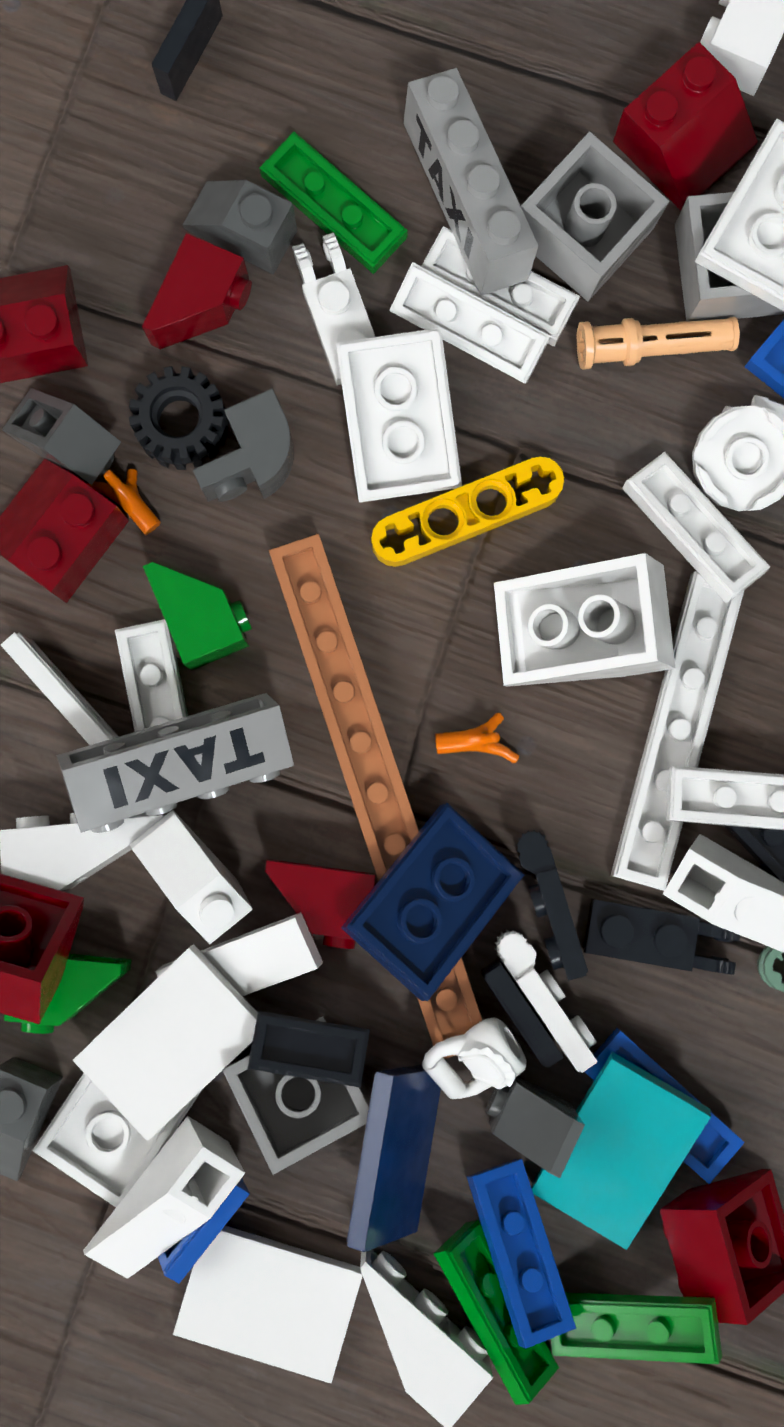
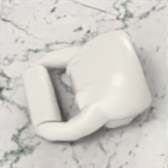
M487 1018L471 1027L465 1034L453 1036L436 1043L425 1054L422 1066L450 1099H462L477 1095L490 1087L502 1089L506 1086L510 1087L515 1078L525 1070L526 1058L515 1036L504 1022L497 1018ZM457 1055L458 1060L463 1061L471 1071L473 1079L469 1082H464L443 1057Z

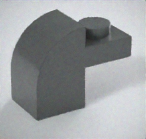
M273 388L224 410L240 449L193 469L208 502L216 498L220 502L234 499L247 490V484L256 481L263 499L275 493L288 478L294 460V445L286 416Z

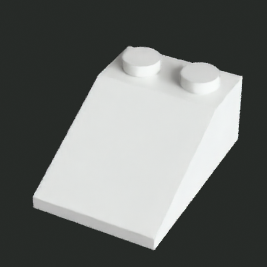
M646 553L494 583L504 686L625 677L676 669L664 565Z

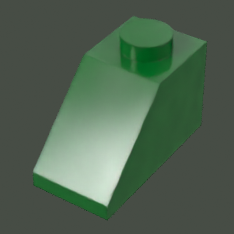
M151 562L143 566L182 662L191 671L249 647L244 632L251 630L252 626L240 600L231 603L222 589L157 563Z
M69 953L62 980L41 1023L36 1024L5 1014L4 1021L21 1023L20 1030L27 1033H53L55 1026H60L72 1019L130 971L132 959Z

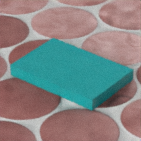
M611 1052L576 1110L585 1126L561 1178L541 1168L533 1180L531 1188L533 1194L627 1250L711 1118L710 1108Z

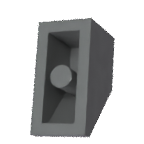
M248 180L207 181L183 223L184 230L243 257L245 261L273 275L297 233L293 203Z
M30 388L2 429L10 437L90 485L110 468L114 460V452L121 443L120 440L75 404Z
M16 1057L0 1065V1174L18 1181L22 1176L63 1077Z
M517 1076L510 1087L506 1086L502 1089L495 1088L485 1111L486 1114L491 1116L489 1125L493 1135L548 1173L561 1178L585 1126L569 1101Z

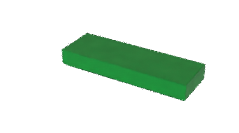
M295 132L259 167L262 178L293 203L294 206L326 234L334 233L338 244L372 274L407 239L408 230Z
M479 1220L466 1222L433 1254L515 1405L529 1404L559 1369V1366L545 1341L526 1349L518 1345L482 1225Z
M565 1293L576 1329L551 1338L553 1356L719 1364L722 1358L715 1298Z

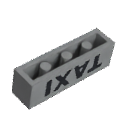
M450 69L408 82L403 124L480 295L482 296L527 281L539 245L458 69Z
M267 693L56 755L81 833L92 830L95 833L111 831L121 826L126 818L142 813L149 816L161 815L175 809L177 802L196 796L200 799L215 798L225 794L231 785L247 780L253 783L266 782L279 776L280 770L294 766L280 706Z

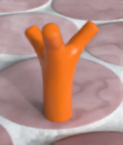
M129 469L127 471L126 484L111 470L106 471L103 475L109 484L96 481L92 485L87 483L95 491L105 495L121 506L145 535L154 531L161 524V521L139 495L137 470Z
M495 713L486 723L473 729L435 734L437 754L476 751L501 756L511 763H516L519 760L517 753L499 743V733L493 732L504 720L501 713Z

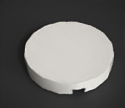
M754 405L733 407L713 417L699 433L692 452L693 475L701 491L717 505L735 511L761 510L780 500L784 495V418L774 410Z

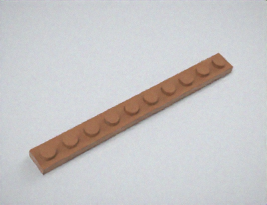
M316 534L271 549L269 553L379 881L417 835L419 830L320 535ZM462 958L428 1001L418 999L433 1046L450 1037L465 1034L471 1027L482 1021ZM449 1055V1056H445V1057H443V1058H444V1059H447V1058H450V1057H453V1056H456V1055Z

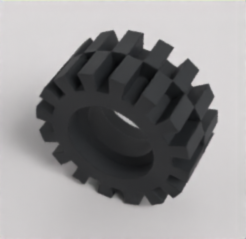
M173 366L164 367L165 376L158 378L154 371L147 376L150 381L147 387L141 383L136 387L135 392L138 395V399H131L129 409L133 413V416H129L130 426L138 442L152 460L156 458L160 465L167 468L169 464H174L177 470H186V464L193 463L194 467L197 468L203 465L201 461L203 457L208 455L212 460L218 454L215 449L217 444L223 446L226 436L224 430L228 429L229 424L224 412L226 408L214 383L210 384L207 376L201 372L195 376L189 367L182 366L181 373H175ZM175 401L189 402L199 411V421L195 429L181 437L168 435L160 426L162 411L167 405Z

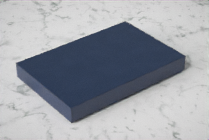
M448 803L439 806L343 924L341 929L418 999L428 1001L524 874Z
M422 1065L376 1071L374 1075L347 1236V1246L367 1252L418 1232L441 1088L423 1069Z

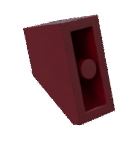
M186 233L142 325L151 346L161 350L228 325L235 309L241 311L246 305L252 288V281L249 280L244 258Z
M274 859L267 860L265 872L297 914L302 913L309 931L312 934L324 935L323 945L355 949L356 941L341 927L373 889L376 874Z

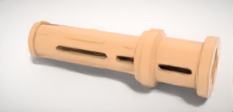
M736 317L640 325V322L633 318H624L621 324L591 326L589 321L580 322L577 329L579 366L582 370L591 369L594 363L622 361L624 366H634L635 363L640 362L641 357L721 350L734 351L739 345V323Z

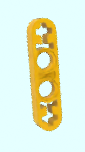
M541 456L531 458L389 515L380 520L373 529L371 538L373 553L385 565L393 567L406 565L547 508L556 501L563 489V471L558 463L550 458ZM537 471L541 478L549 476L552 479L546 489L547 494L542 495L538 488L530 489L521 494L520 501L523 505H516L515 492L508 482L509 480H515L516 490L530 483L532 472ZM494 489L502 493L506 500V508L503 512L490 516L480 511L476 499L484 490ZM437 509H449L457 516L459 524L451 534L439 535L429 527L428 518ZM419 518L421 534L428 542L427 544L420 546L419 537L416 535L404 541V551L402 553L396 554L392 547L383 549L381 544L387 541L386 532L388 530L395 529L398 536L405 535L414 531V524L410 520Z

